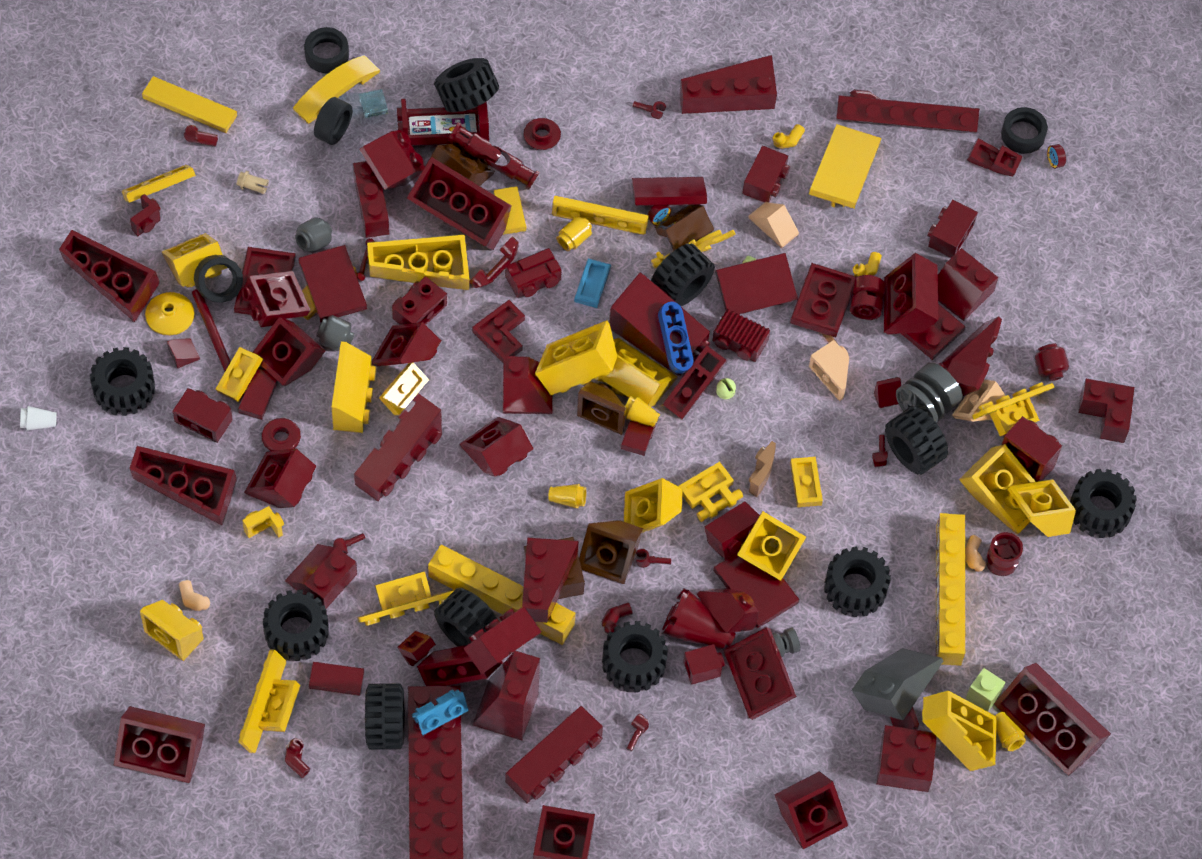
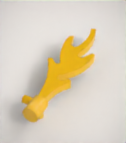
M717 230L698 241L693 239L689 244H694L701 252L712 249L710 245L724 241L736 233L734 230L722 234L720 230ZM657 252V258L651 260L654 269L657 268L668 255L664 256L660 252Z

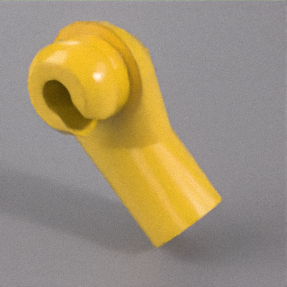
M796 124L789 135H784L782 132L775 133L772 138L774 145L779 149L795 147L804 134L805 129L803 126Z
M871 252L867 264L860 263V265H854L852 269L854 276H875L882 255L878 252Z

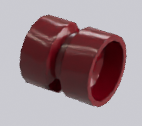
M861 275L855 278L853 286L854 296H852L850 312L854 317L874 320L881 316L882 299L886 285L881 278L873 275Z
M1009 532L995 535L985 560L990 572L998 576H1008L1014 573L1023 552V544L1020 538Z

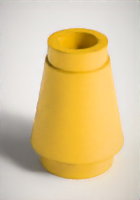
M630 396L625 405L626 419L654 427L660 417L659 413L639 397L634 398Z
M580 484L550 487L549 502L576 509L579 506L584 507L587 495L586 487L580 486Z
M1005 712L996 714V732L1002 747L1007 748L1010 752L1022 747L1026 742L1024 738L1025 733Z

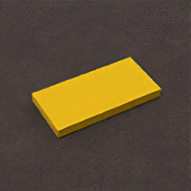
M836 124L810 188L809 195L855 209L879 148L881 138Z

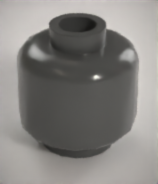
M314 217L298 226L295 239L302 250L314 253L330 244L332 229L328 222Z
M331 315L327 319L323 318L316 336L319 337L321 345L335 351H340L341 342H347L351 345L355 333L351 332V323L349 321Z

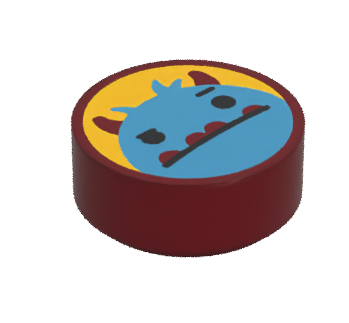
M1060 144L1049 146L1047 158L1052 168L1064 167L1066 164L1064 148Z
M653 205L648 211V220L654 226H657L670 216L671 208L668 205Z

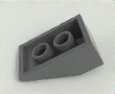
M902 648L865 670L851 691L864 710L904 720L943 663V659Z

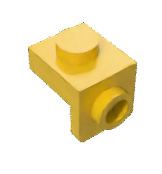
M270 506L260 511H253L242 520L244 532L248 538L269 527H272L278 538L283 536L282 526H284V522L278 512L273 513Z

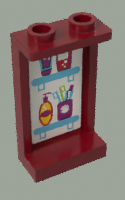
M401 99V107L397 108L398 130H402L409 136L411 145L455 144L456 142H449L447 139L458 122L461 123V127L473 134L477 133L489 141L487 101L475 108L461 112H448L444 107L407 109L406 99Z

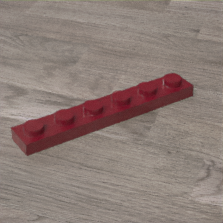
M838 95L836 119L977 132L980 109Z

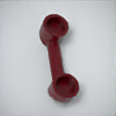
M512 236L499 250L504 254L501 260L488 273L481 269L469 283L474 288H480L492 283L515 259L519 242Z

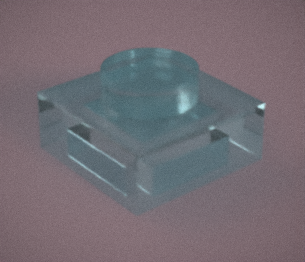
M382 89L359 94L365 118L388 114V107Z

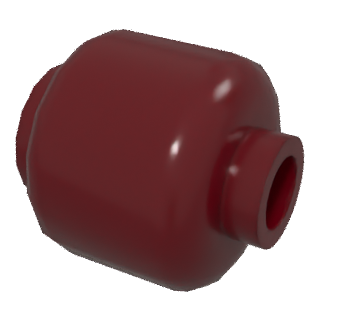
M1056 343L1038 348L1039 352L1035 354L1034 360L1039 376L1049 377V381L1062 379L1064 377L1063 373L1069 369L1065 349L1057 346Z

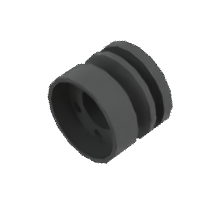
M931 362L924 365L914 374V378H910L896 390V398L903 412L912 406L919 407L930 415L936 423L944 417L945 413L950 412L962 401L963 396L961 388L952 375L942 366Z

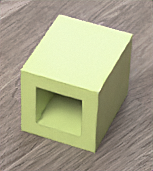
M983 668L970 686L966 699L988 712L1001 695L1006 682Z

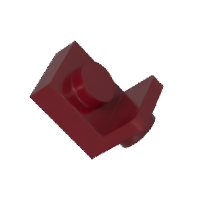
M415 630L397 648L408 665L414 666L419 660L427 656L430 649L436 644L431 636Z

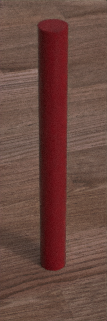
M195 289L192 291V296L225 372L231 362L204 297Z

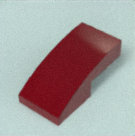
M978 138L971 149L967 161L993 172L1013 177L1023 156L1003 145L997 149Z
M630 420L621 449L645 456L656 425L652 427Z

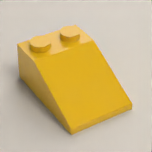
M1005 444L992 447L959 480L978 502L1012 531L1019 534L1030 521L1008 491V487L1033 483L1035 480Z

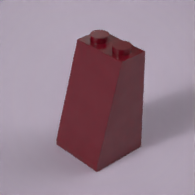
M640 272L611 306L610 328L620 337L672 371L667 359L658 312L667 302L675 301ZM682 308L694 363L697 355L703 351L706 345H710V331ZM670 309L665 313L666 316L669 315L671 317V320L676 315ZM673 322L668 326V328L675 326L673 325ZM675 331L670 333V340L675 344H680L682 341L681 335ZM679 354V358L676 360V363H681L683 367V365L686 363V360H681Z
M514 651L489 678L473 726L521 741L523 740L538 698L540 658Z

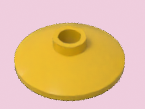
M166 292L157 295L148 303L145 318L153 331L161 335L171 336L180 334L188 329L194 320L195 313L193 304L186 296L180 293ZM167 308H173L170 312L165 311Z

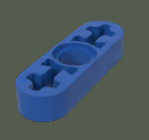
M667 302L660 308L658 318L669 367L673 372L682 374L692 367L693 355L683 310L676 302ZM669 309L672 313L675 312L676 314L672 320L669 315L666 316L665 314ZM673 322V325L675 326L668 328V326ZM675 331L681 335L682 341L680 344H675L670 340L671 332ZM679 354L681 360H686V363L683 365V367L681 363H676V360L679 358Z

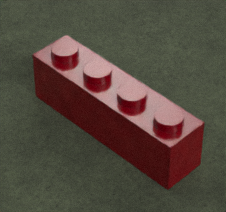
M580 706L505 773V782L526 803L532 799H539L545 793V787L549 783L558 782L565 774L564 770L569 765L575 766L584 756L583 753L589 747L594 749L602 741L603 726L585 708Z

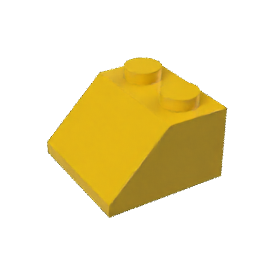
M206 233L162 251V255L176 281L181 286H186L187 288L195 286V270L203 259L212 255H223L218 241ZM214 265L208 269L205 278L219 276L222 274V270L228 267Z
M160 600L140 610L144 632L182 661L204 639L201 624L194 618L188 619L185 617L182 610L174 603L169 605L166 601Z

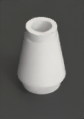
M31 406L21 408L20 428H26V431L56 427V412Z

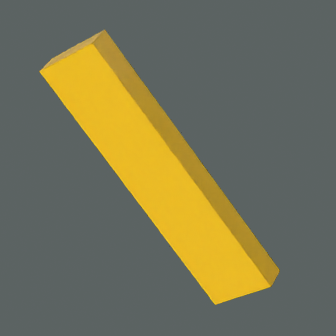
M154 76L142 93V98L224 133H227L237 117V111Z
M554 195L552 204L553 216L571 220L575 217H584L590 224L642 235L646 234L648 215Z

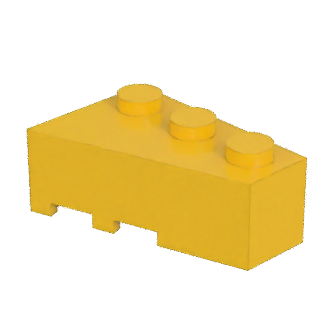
M950 691L923 697L922 722L969 771L995 765L996 716Z

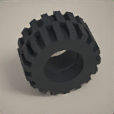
M472 58L454 64L444 70L434 81L444 108L448 112H461L475 108L488 101L499 90V84L490 63L484 58Z
M688 243L671 252L660 263L651 281L677 304L684 306L704 290L713 276L715 266L694 244Z
M118 347L113 348V352L109 353L107 350L103 353V358L98 357L95 360L96 365L91 367L92 373L90 374L93 395L99 406L102 405V409L106 412L110 409L111 414L117 415L118 412H121L122 416H127V412L132 411V414L138 413L137 409L139 407L142 410L146 408V401L150 403L153 399L152 394H155L152 365L150 361H147V357L144 354L140 355L139 351L135 349L131 352L128 347H123V350H119ZM129 375L135 378V381L126 387L110 385L111 381L118 376Z
M909 407L885 425L886 438L892 452L911 472L922 475L947 458L948 445L943 432L934 419L921 408Z
M1096 469L1094 474L1091 471L1087 472L1085 477L1082 476L1079 479L1070 499V503L1076 510L1073 523L1075 525L1080 524L1079 529L1082 532L1088 530V535L1094 537V534H1099V538H1104L1108 534L1110 538L1115 536L1116 532L1120 534L1124 527H1127L1136 507L1137 497L1134 495V487L1128 486L1130 481L1127 478L1123 480L1121 478L1122 474L1118 472L1116 475L1112 474V470L1106 469V472ZM1095 496L1105 497L1114 504L1115 509H1099L1091 502L1090 498Z
M857 546L852 547L851 551H848L846 548L841 551V555L837 553L833 557V561H830L828 565L824 591L828 593V602L834 601L832 607L836 610L840 607L842 609L841 613L847 615V612H851L852 617H857L858 613H862L863 617L868 616L869 610L874 613L878 610V606L881 607L884 603L891 581L889 566H884L886 561L883 557L877 558L878 553L874 550L870 553L867 552L868 548L865 547L862 550H858ZM850 574H859L867 578L871 586L866 589H855L845 582L844 577Z
M463 588L455 589L434 610V616L439 627L457 647L469 645L472 642L469 637L481 629L486 633L487 631L484 627L498 619L483 600Z
M292 590L286 591L287 595L285 596L280 593L276 596L277 601L271 600L268 603L269 609L265 608L263 628L270 650H276L280 655L283 654V658L288 661L290 657H294L295 661H300V657L305 656L306 660L310 659L312 652L317 655L320 652V646H325L326 638L329 636L327 610L325 606H322L321 600L318 597L314 599L313 594L310 592L304 595L303 590H297V593L292 594ZM294 617L304 618L311 623L305 631L296 634L288 633L281 628L284 622Z
M629 621L624 622L622 628L620 625L616 626L614 633L609 632L607 640L604 641L603 672L607 673L606 678L609 682L614 680V686L619 688L622 685L624 686L623 691L629 692L630 688H634V693H638L642 687L647 691L651 689V683L657 685L659 678H662L665 673L668 648L665 645L666 640L664 636L659 637L660 631L658 629L651 630V625L648 623L642 626L640 625L641 621H635V625H630ZM637 648L644 651L650 659L640 665H631L625 662L620 654L627 649Z
M401 683L368 684L365 693V739L368 749H401L404 744L405 732L404 689Z

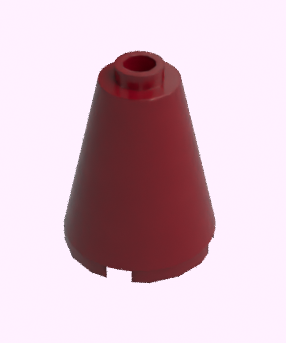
M683 588L676 598L680 601L676 602L674 606L672 605L661 634L706 646L714 644L715 648L723 649L725 645L730 647L736 633H726L703 602L691 591Z

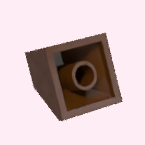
M590 381L578 393L577 416L622 435L625 424V406L606 385Z
M620 520L589 523L579 557L581 569L625 584L636 551L638 550L643 528Z

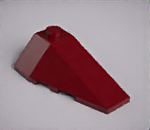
M999 316L984 322L947 358L938 364L956 380L963 396L978 391L987 375L990 365L986 361L988 357L993 355L994 349L991 348V344L997 339L1002 318Z

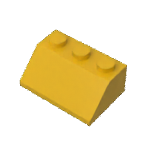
M606 320L546 345L535 374L550 395L558 392L564 393L571 387L587 384L592 379L599 376L605 377L613 371L617 353L609 322Z
M620 338L613 339L617 353L613 371L605 377L599 376L595 379L612 386L613 391L617 394L626 395L629 398L630 396L634 398L639 397L650 407L655 406L677 380L678 376Z
M341 342L331 407L333 430L363 433L364 424L369 425L370 410L366 408L367 402L372 403L373 388H369L370 381H375L376 366H372L370 355L347 342Z

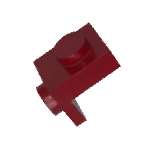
M146 194L140 196L143 210L130 218L131 229L137 236L150 232L155 224L161 221L159 212L161 208L155 199H149Z

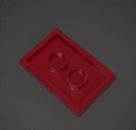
M703 177L632 178V189L636 206L707 204V192Z
M345 245L298 258L320 323L323 318L327 319L331 315L342 317L367 309L364 295Z
M248 247L242 270L243 284L236 297L234 313L251 315L252 306L242 296V289L249 276L293 271L296 253Z
M786 253L715 270L725 311L730 309L740 315L798 300Z
M811 263L790 323L836 338L853 293L855 278L857 277Z
M737 554L714 566L713 571L726 588L744 592L753 599L754 606L759 611L756 624L757 629L799 603L800 599L784 578L781 581Z
M765 627L723 650L750 719H756L797 697L770 628Z

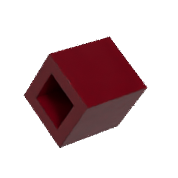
M714 644L684 653L683 663L691 685L721 677L722 667L725 666L722 653L716 651Z

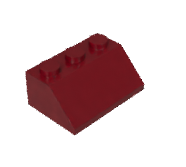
M914 253L884 277L886 284L884 292V333L886 334L919 333L925 331L938 321V266L921 255Z
M129 706L120 719L113 765L190 783L202 747L205 724Z

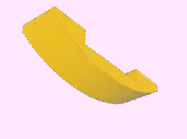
M365 55L354 58L335 68L314 84L294 105L293 110L309 124L317 118L321 108L330 98L340 97L359 82L363 85L380 73V70Z

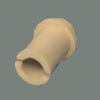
M245 171V173L240 172L237 179V185L240 186V189L247 188L261 194H265L267 188L258 184L268 186L269 183L268 179L250 175L249 171Z

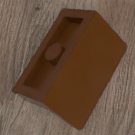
M693 204L687 205L655 226V230L659 236L668 238L674 251L693 239L698 241L714 231V227L704 206Z

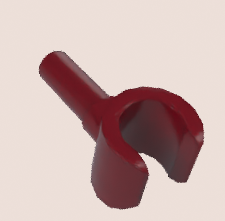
M634 101L633 107L651 112L653 118L660 119L663 116L661 111H665L666 104L657 101L652 106Z
M883 434L879 435V452L872 454L874 467L887 465L888 452L885 449V435Z
M362 533L346 540L338 538L334 541L333 547H337L345 554H348L347 547L364 540L365 535Z
M638 549L636 551L638 557H646L644 560H636V564L641 568L648 567L650 563L671 565V558L649 556V552L645 549Z
M638 714L631 723L637 730L634 732L626 748L630 751H633L641 734L645 733L649 728L648 719L642 714Z

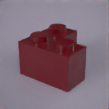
M1085 379L1081 390L1078 413L1102 417L1100 439L1120 443L1125 442L1130 429L1135 387Z

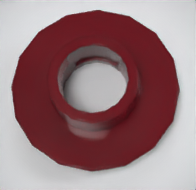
M537 118L526 125L523 136L530 147L537 150H547L557 145L561 138V131L554 121L548 118ZM538 130H545L549 134H547L546 136H539L536 134V132Z
M276 418L264 426L261 438L264 446L270 451L294 449L299 445L301 431L292 420ZM278 432L288 434V438L283 441L276 440L274 436Z

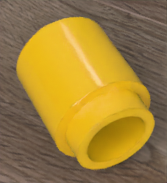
M575 217L559 231V235L556 237L559 245L566 251L575 250L592 235L590 222L584 217Z

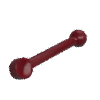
M368 238L365 242L366 250L360 270L356 273L358 282L365 280L364 270L368 260L367 243L375 242L372 238Z

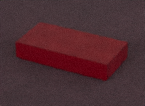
M257 369L238 408L240 414L260 420L263 419L278 383L268 371Z
M313 662L309 689L360 696L365 670L364 668Z

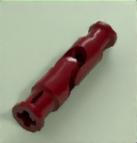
M459 122L447 139L449 142L454 141L464 147L465 151L472 156L483 159L487 165L511 180L514 178L526 186L527 190L531 188L540 173L537 170L533 171L523 165V161L503 149L492 146L481 135L473 134L461 127ZM501 155L507 160V165L505 166L495 164Z

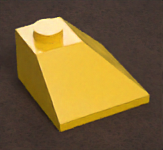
M661 478L626 491L624 522L643 528V532L665 525L682 511L683 489Z
M1053 479L1008 487V491L1029 521L1047 537L1070 534L1076 510Z
M762 511L737 555L781 581L806 536Z

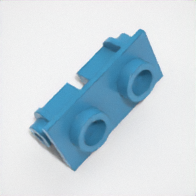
M450 690L436 699L438 705L434 706L430 702L415 709L412 717L415 723L419 724L422 735L469 711L463 692Z

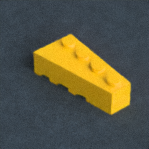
M465 235L367 243L370 277L415 283L417 281L420 282L426 276L439 287L469 290L470 278Z

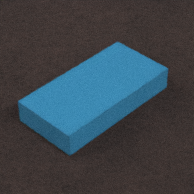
M588 258L574 302L598 308L611 264Z

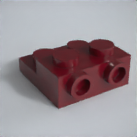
M293 271L249 276L242 289L243 299L249 301L252 306L251 317L253 321L259 322L261 328L273 326L279 317L285 319L308 316L310 312L308 303Z

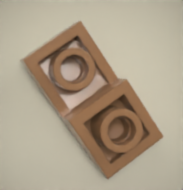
M773 441L767 447H761L755 456V459H757L756 470L749 478V493L755 497H758L763 490L772 470L776 443Z

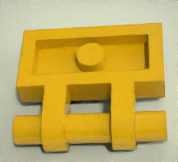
M720 462L678 486L683 489L682 496L692 509L700 504L703 507V510L697 513V517L701 522L718 516L719 511L726 507H733L737 504L736 501L743 498V493L740 489L732 493L728 489L733 485L734 480ZM719 493L722 499L712 503L710 498Z

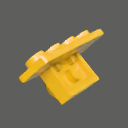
M1043 382L1030 387V392H1027L1025 388L1013 393L1012 399L1007 395L995 401L996 405H993L992 401L978 407L980 412L972 415L973 420L990 414L1000 437L1006 435L1022 416L1036 423L1040 420L1030 398L1043 394L1055 387L1053 383L1044 386Z
M425 571L377 584L374 586L381 610L358 616L357 619L358 622H365V626L379 623V617L389 615L390 619L405 615L404 610L414 608L415 612L430 608L429 603L439 601L440 605L455 589L431 596Z
M269 650L259 682L256 685L253 700L248 708L243 729L240 731L238 742L249 753H256L263 731L285 732L300 688V684L296 680H281L286 660L276 650Z

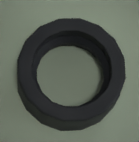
M330 27L318 28L312 31L307 36L304 44L307 64L317 72L328 74L335 68L348 62L349 45L346 36L341 31ZM330 42L340 47V53L333 58L325 59L314 55L313 49L320 43Z
M330 98L317 116L314 136L330 145L340 141L350 124L353 113L352 106L339 98Z
M1028 107L1016 108L1005 117L1001 131L1002 140L1014 152L1021 154L1035 152L1044 144L1048 130L1047 120L1035 109ZM1016 122L1030 123L1037 129L1038 135L1032 139L1020 138L1012 132L1011 125Z
M212 255L206 257L198 264L194 274L196 289L203 297L212 302L224 303L231 301L238 295L242 288L243 275L240 267L233 260L223 255ZM214 265H224L232 273L233 278L230 287L221 293L210 291L205 284V274Z

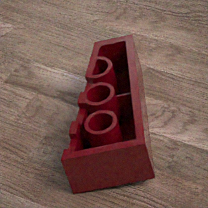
M772 55L681 79L679 93L681 113L775 109L777 89Z
M74 230L70 231L59 248L64 262L134 322L160 283L156 271Z
M419 393L413 398L415 405L409 412L404 410L398 417L400 420L394 432L387 431L380 443L381 448L379 450L374 448L354 473L355 485L376 501H379L383 496L387 497L394 489V484L399 478L404 479L411 469L410 466L415 461L419 462L426 454V449L431 444H436L442 436L441 409Z
M141 446L136 447L129 468L133 479L200 515L223 525L237 482L233 469Z

